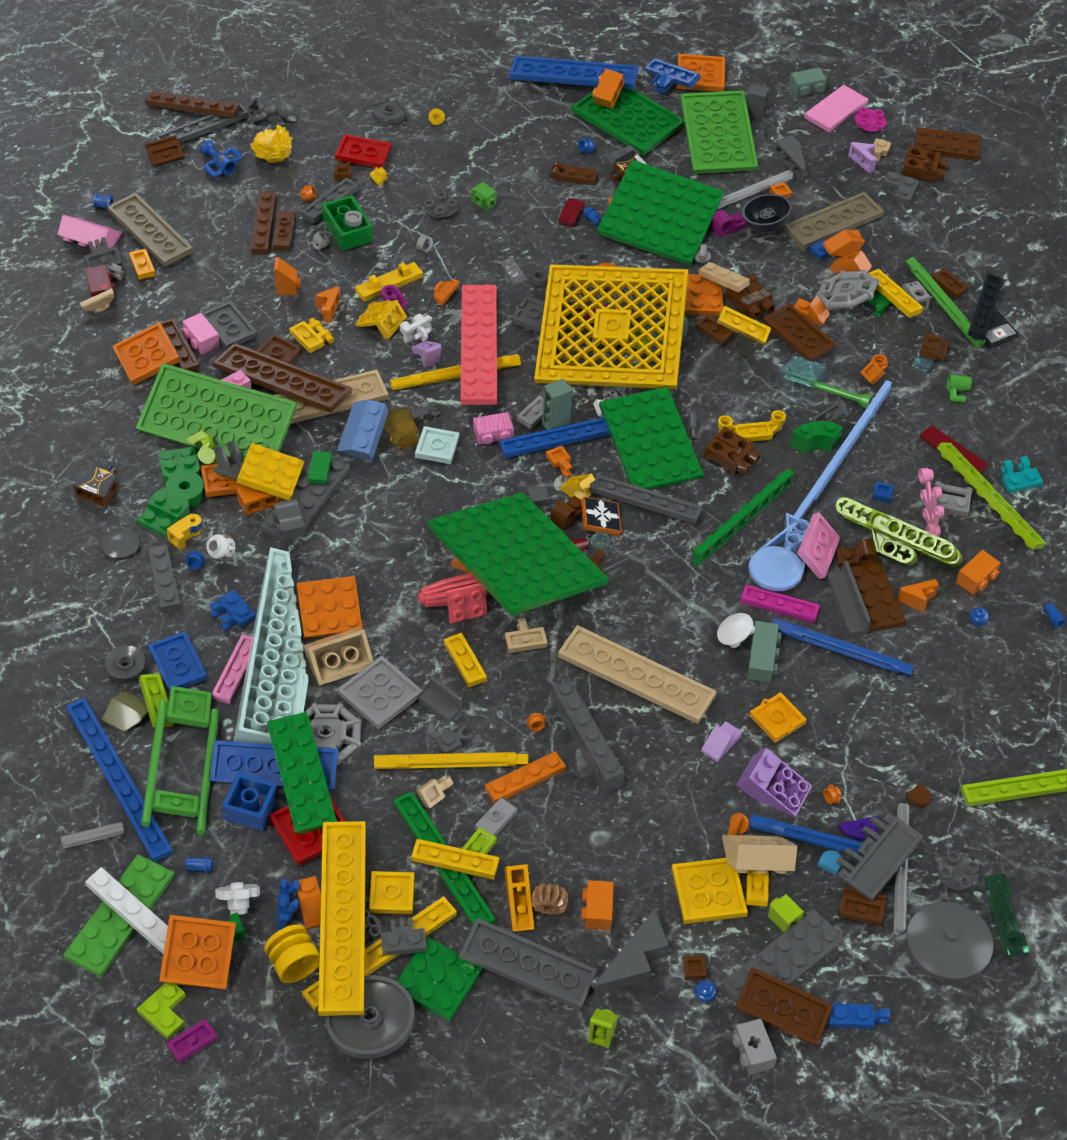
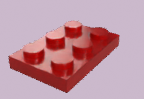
M344 134L335 153V160L383 168L391 150V143Z

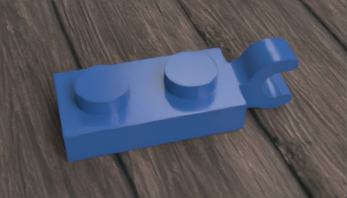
M829 1003L833 1005L828 1017L829 1027L873 1029L874 1023H889L890 1009L882 1008L873 1011V1005Z

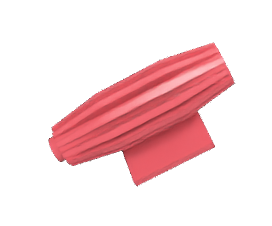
M472 573L442 579L421 588L420 593H418L419 603L425 607L448 606L450 623L487 615L486 595L490 593Z

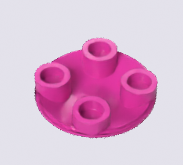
M862 107L855 115L856 124L866 131L877 132L886 125L884 112L881 110L875 111Z

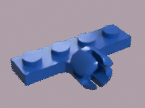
M656 58L645 67L646 73L655 75L651 83L654 90L661 94L666 93L672 87V84L677 83L691 88L700 79L699 73Z

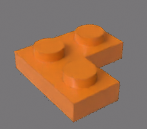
M218 464L201 466L206 497L237 494L236 488L243 486L236 483L234 478L223 477L219 473L213 472V468L217 467Z

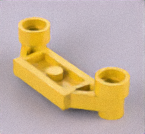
M776 410L772 412L771 420L768 422L733 425L731 417L724 415L718 420V428L720 432L725 426L745 438L748 442L772 440L773 435L782 430L786 415L783 411Z

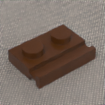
M176 135L145 144V149L153 167L178 161L185 157Z
M925 333L919 356L933 360L938 358L942 359L941 362H944L950 339L945 341L936 334Z
M844 886L839 917L881 926L886 896L878 894L871 902L854 888Z

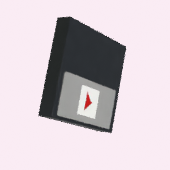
M999 311L992 314L985 337V344L988 348L1018 338L1019 333Z

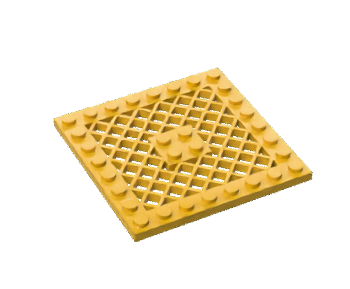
M550 265L534 377L535 383L550 384L564 379L569 385L657 389L668 387V389H677L688 270ZM575 285L577 289L572 292L569 288ZM592 286L594 290L589 293L586 289ZM609 286L612 290L606 293L604 289ZM627 287L629 291L624 294L621 290ZM644 288L646 292L640 294L638 291ZM661 288L664 292L658 295L656 291ZM583 293L585 296L579 299L577 295ZM600 293L603 297L597 300L594 296ZM615 294H617L618 296H620V297H619L617 300H615V301L611 298V297H613ZM635 295L637 298L631 301L629 297ZM652 295L655 299L649 302L646 298ZM573 299L576 303L570 306L568 302ZM589 300L592 301L593 304L588 307L584 304ZM605 301L610 303L607 307H604L602 304ZM625 301L628 305L622 308L620 304ZM643 302L645 306L640 309L637 305ZM660 303L662 307L656 309L654 306ZM581 307L583 311L577 313L575 310ZM650 309L653 313L647 316L645 312ZM571 313L574 317L567 320L565 317ZM589 314L591 318L585 321L583 317ZM639 316H641L644 319L640 323H638L635 320ZM659 317L661 321L657 324L652 321L655 318ZM579 321L581 325L576 328L573 324ZM649 324L651 328L646 331L643 327ZM570 328L572 331L566 335L563 331ZM584 329L590 331L586 335H583L581 333V331H583ZM639 330L642 335L636 337L634 333ZM657 331L660 334L656 338L651 336V334ZM577 335L580 339L573 342L571 339ZM592 337H593V343H591V342L589 341V339L592 338ZM647 338L650 342L644 345L642 341ZM567 342L570 346L564 349L562 345ZM585 343L587 347L582 350L579 346ZM600 344H603L605 348H603L601 351L598 348H596ZM620 344L623 348L616 351L614 348ZM638 345L641 349L634 352L632 348ZM656 346L658 350L652 353L649 349ZM576 350L578 354L572 357L569 353ZM593 351L596 354L590 358L587 354ZM610 351L613 355L607 358L605 354ZM626 352L631 355L627 359L622 356ZM646 353L648 357L643 360L640 356ZM566 357L568 361L562 364L559 360ZM583 357L586 361L580 365L577 361ZM601 358L604 362L597 365L595 361ZM619 359L621 363L615 366L612 362ZM637 360L639 364L633 367L630 363ZM655 361L657 364L651 368L648 363Z

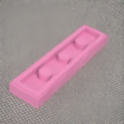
M241 635L211 694V699L231 704L246 673L252 640L251 636Z

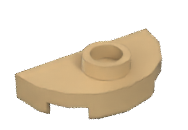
M111 288L80 302V305L85 311H94V313L104 311L110 306L109 304L112 299H114V292Z

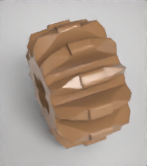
M542 883L540 886H535L531 899L532 906L535 911H539L541 914H548L549 916L551 914L559 915V913H564L568 904V893L565 891V888L559 887L558 884L552 885L549 883V885Z

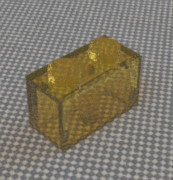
M407 407L389 411L384 427L386 431L390 432L392 443L396 444L398 450L418 445L419 431Z

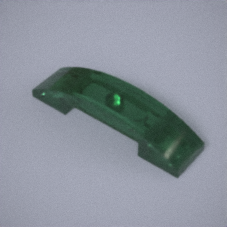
M1006 874L985 876L984 881L988 905L1002 948L1008 957L1029 954L1024 932L1020 933L1009 897L1011 890Z

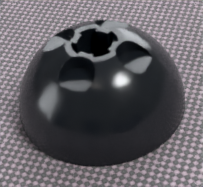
M778 194L757 196L749 200L742 209L743 219L747 226L754 232L764 235L774 234L782 230L789 222L792 214L791 202L786 197Z

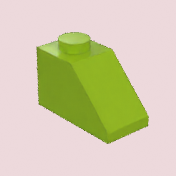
M597 1008L590 1020L588 1042L609 1048L617 1026L618 1015L610 1010Z

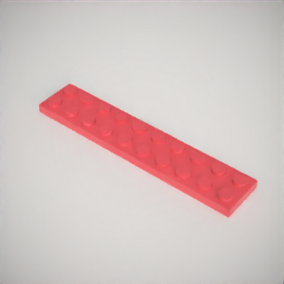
M462 285L461 405H497L496 285Z

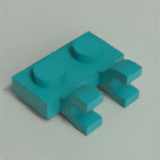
M1027 456L1020 457L1021 463L1017 464L1020 472L1016 473L1013 471L1011 460L1003 461L1004 467L1000 469L1003 474L1001 481L1008 494L1042 487L1043 480L1036 468H1030Z

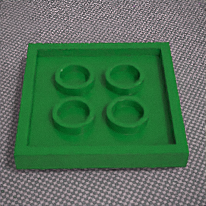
M426 937L427 952L416 953L397 982L406 988L413 1003L450 1022L483 972V968L459 958V953Z

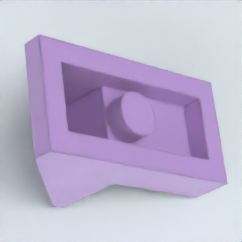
M852 142L848 156L869 174L875 171L877 158L874 157L876 145Z
M425 341L411 347L413 354L420 355L424 368L440 362L441 344Z
M725 721L720 728L718 726L713 728L701 752L718 762L738 741L742 732Z

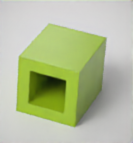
M785 894L781 898H775L770 903L768 917L785 933L802 919L804 911Z

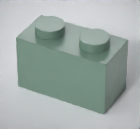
M820 68L794 72L790 75L789 87L796 97L824 92L827 78Z

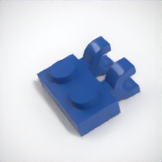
M235 590L219 597L218 601L209 604L212 609L210 615L214 619L224 612L227 613L220 617L223 621L221 627L224 631L229 630L236 624L241 628L256 619L255 612Z
M281 879L278 890L277 930L285 928L287 923L292 921L293 912L298 908V899H293V893L298 890L299 880H294L290 884L286 879Z

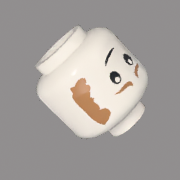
M213 535L207 543V552L214 559L227 560L235 553V542L230 536Z

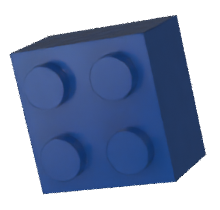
M237 773L222 805L223 819L263 831L269 819V814H271L278 799L277 784Z

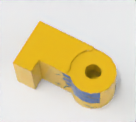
M190 514L167 528L168 540L179 550L185 548L188 539L201 534V517L197 514Z

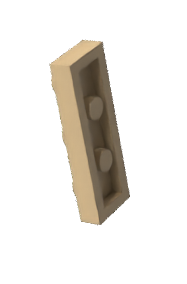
M711 262L699 269V276L736 292H740L750 285L749 278Z

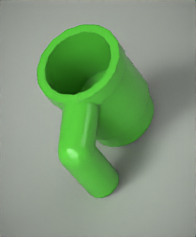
M955 374L948 375L947 390L949 391L951 402L966 403V396L957 395L956 391H970L972 385L971 377Z

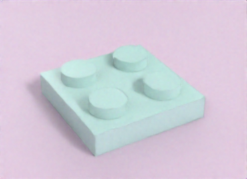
M424 426L415 452V458L451 464L458 444L459 433Z

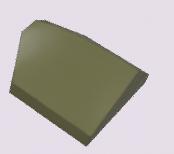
M126 691L111 699L102 722L123 733H127L130 728L140 723L147 714L145 700Z

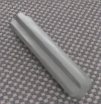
M122 822L65 835L61 837V843L63 848H69L124 834V827Z

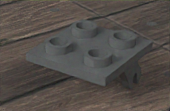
M232 441L227 443V449L230 452V464L224 448L219 447V445L215 446L214 453L217 457L218 466L213 468V472L219 473L223 477L234 478L237 481L244 463L237 443H232Z

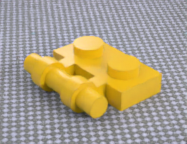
M314 318L309 319V324L302 321L289 328L290 334L309 353L325 346L324 341H328L331 344L335 340L332 337V333L328 329H324L322 323Z

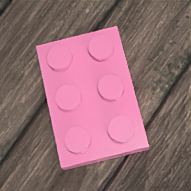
M819 512L813 514L797 554L811 571L821 579L826 577L840 541V536Z

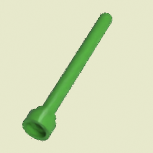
M791 374L789 377L791 381L856 401L861 407L866 409L872 401L873 396L866 393L864 395L854 394L795 374Z

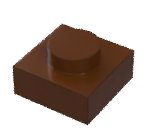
M684 956L682 959L684 980H706L705 956Z

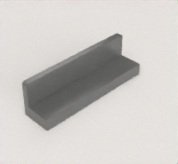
M845 561L841 571L828 572L826 579L848 636L867 635L871 619L849 563Z

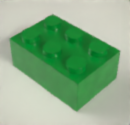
M353 195L321 204L322 220L342 251L373 242V226ZM349 211L360 212L362 214V223L356 227L348 226L345 223V214Z

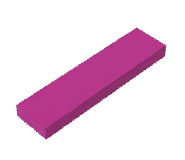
M745 585L740 600L742 604L815 623L820 608L819 604L750 585Z

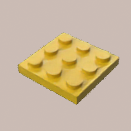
M251 443L236 483L289 501L291 500L304 461Z
M727 858L672 864L671 869L684 924L747 917L748 911L738 872L728 865Z

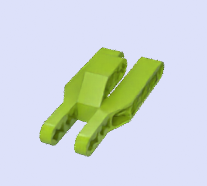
M840 498L836 503L837 511L847 520L872 530L876 551L883 556L906 566H912L916 563L917 554L914 550L951 567H958L963 561V556L959 550L947 540L849 498ZM894 544V550L891 553H887V546ZM900 551H901L902 553H904V554H910L911 557H910V558H904V557L900 554Z

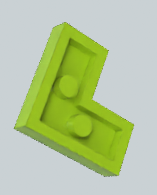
M165 983L137 1008V1012L161 1035L169 1040L185 1026L184 1021L172 1011L186 997L185 992L176 984Z

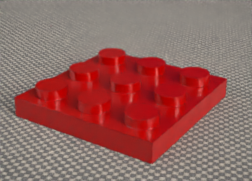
M330 797L336 821L346 822ZM288 806L269 814L270 821L297 866L322 855L323 829L296 835Z

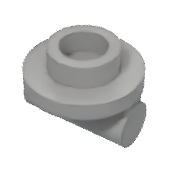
M706 244L700 246V250L697 251L694 257L699 263H706L711 259V254L707 251Z
M114 263L111 266L107 265V272H111L112 278L119 281L123 278L124 271L121 270L122 266Z

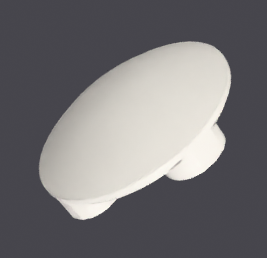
M745 613L733 614L726 618L720 624L717 631L719 641L722 644L730 645L732 648L738 647L743 640L755 631L752 618Z

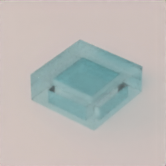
M918 352L912 368L929 373L934 360L919 356L920 352Z

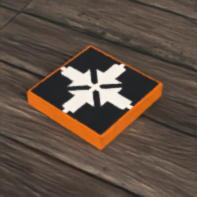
M583 496L581 505L584 530L619 536L621 533L618 503Z

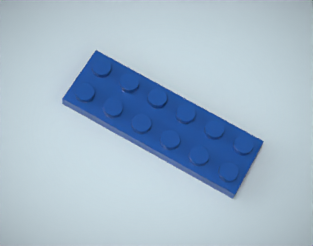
M214 741L210 782L233 784L237 773L276 783L277 787H283L272 744ZM317 747L328 791H335L339 750Z

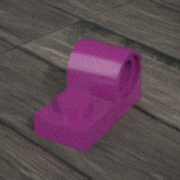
M719 210L713 215L710 228L720 238L747 228V224L740 213L728 216L724 210Z

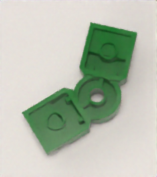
M194 446L158 452L166 489L158 490L149 499L146 510L136 519L137 525L168 539L167 528L190 515L189 506H192V508L196 507L203 501L205 496L204 485Z

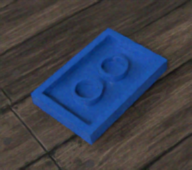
M185 631L148 645L151 656L169 693L171 686L186 688L208 680L207 674Z

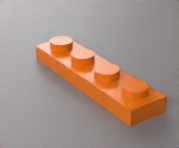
M555 751L486 784L485 791L495 804L500 798L506 800L566 771V765Z

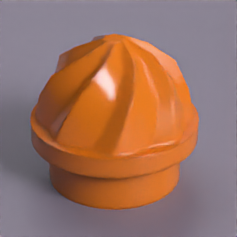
M306 185L300 191V197L304 201H314V198H317L313 185Z

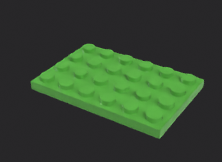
M744 90L681 94L680 100L693 174L758 170Z

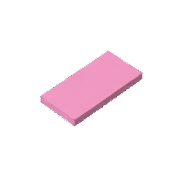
M842 85L807 111L804 118L830 132L868 103V98Z

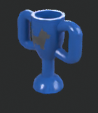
M211 140L205 141L200 147V152L203 155H211L213 157V160L204 165L205 172L214 178L222 173L225 175L233 173L236 169V163L243 158L242 154L234 147L227 148L223 153H217L214 150V143ZM232 153L236 158L231 159L228 154ZM216 165L218 170L215 172L210 166Z

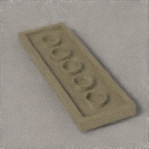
M862 192L787 223L783 230L804 250L823 239L828 240L843 230H851L883 216L884 211L865 192Z
M137 193L107 206L108 212L164 267L193 253V247Z

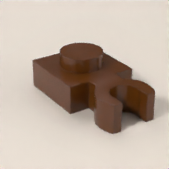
M339 160L338 166H335L334 180L342 181L345 178L351 180V162L348 161L346 164H343Z

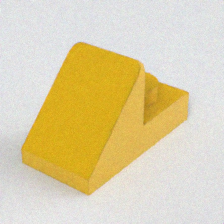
M592 474L573 476L559 487L571 498L576 496L582 500L583 496L589 497L592 494L589 488L591 487L590 484L595 481V478Z

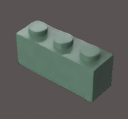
M564 379L544 386L542 424L547 430L570 425L573 390Z
M755 621L747 679L771 683L772 675H776L778 664L774 663V659L778 660L780 648H776V644H780L781 632H778L779 624Z

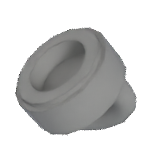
M318 231L314 234L312 244L316 250L326 248L330 244L328 237L323 232Z
M421 234L417 241L416 249L428 253L433 248V239ZM427 241H429L428 248H425Z

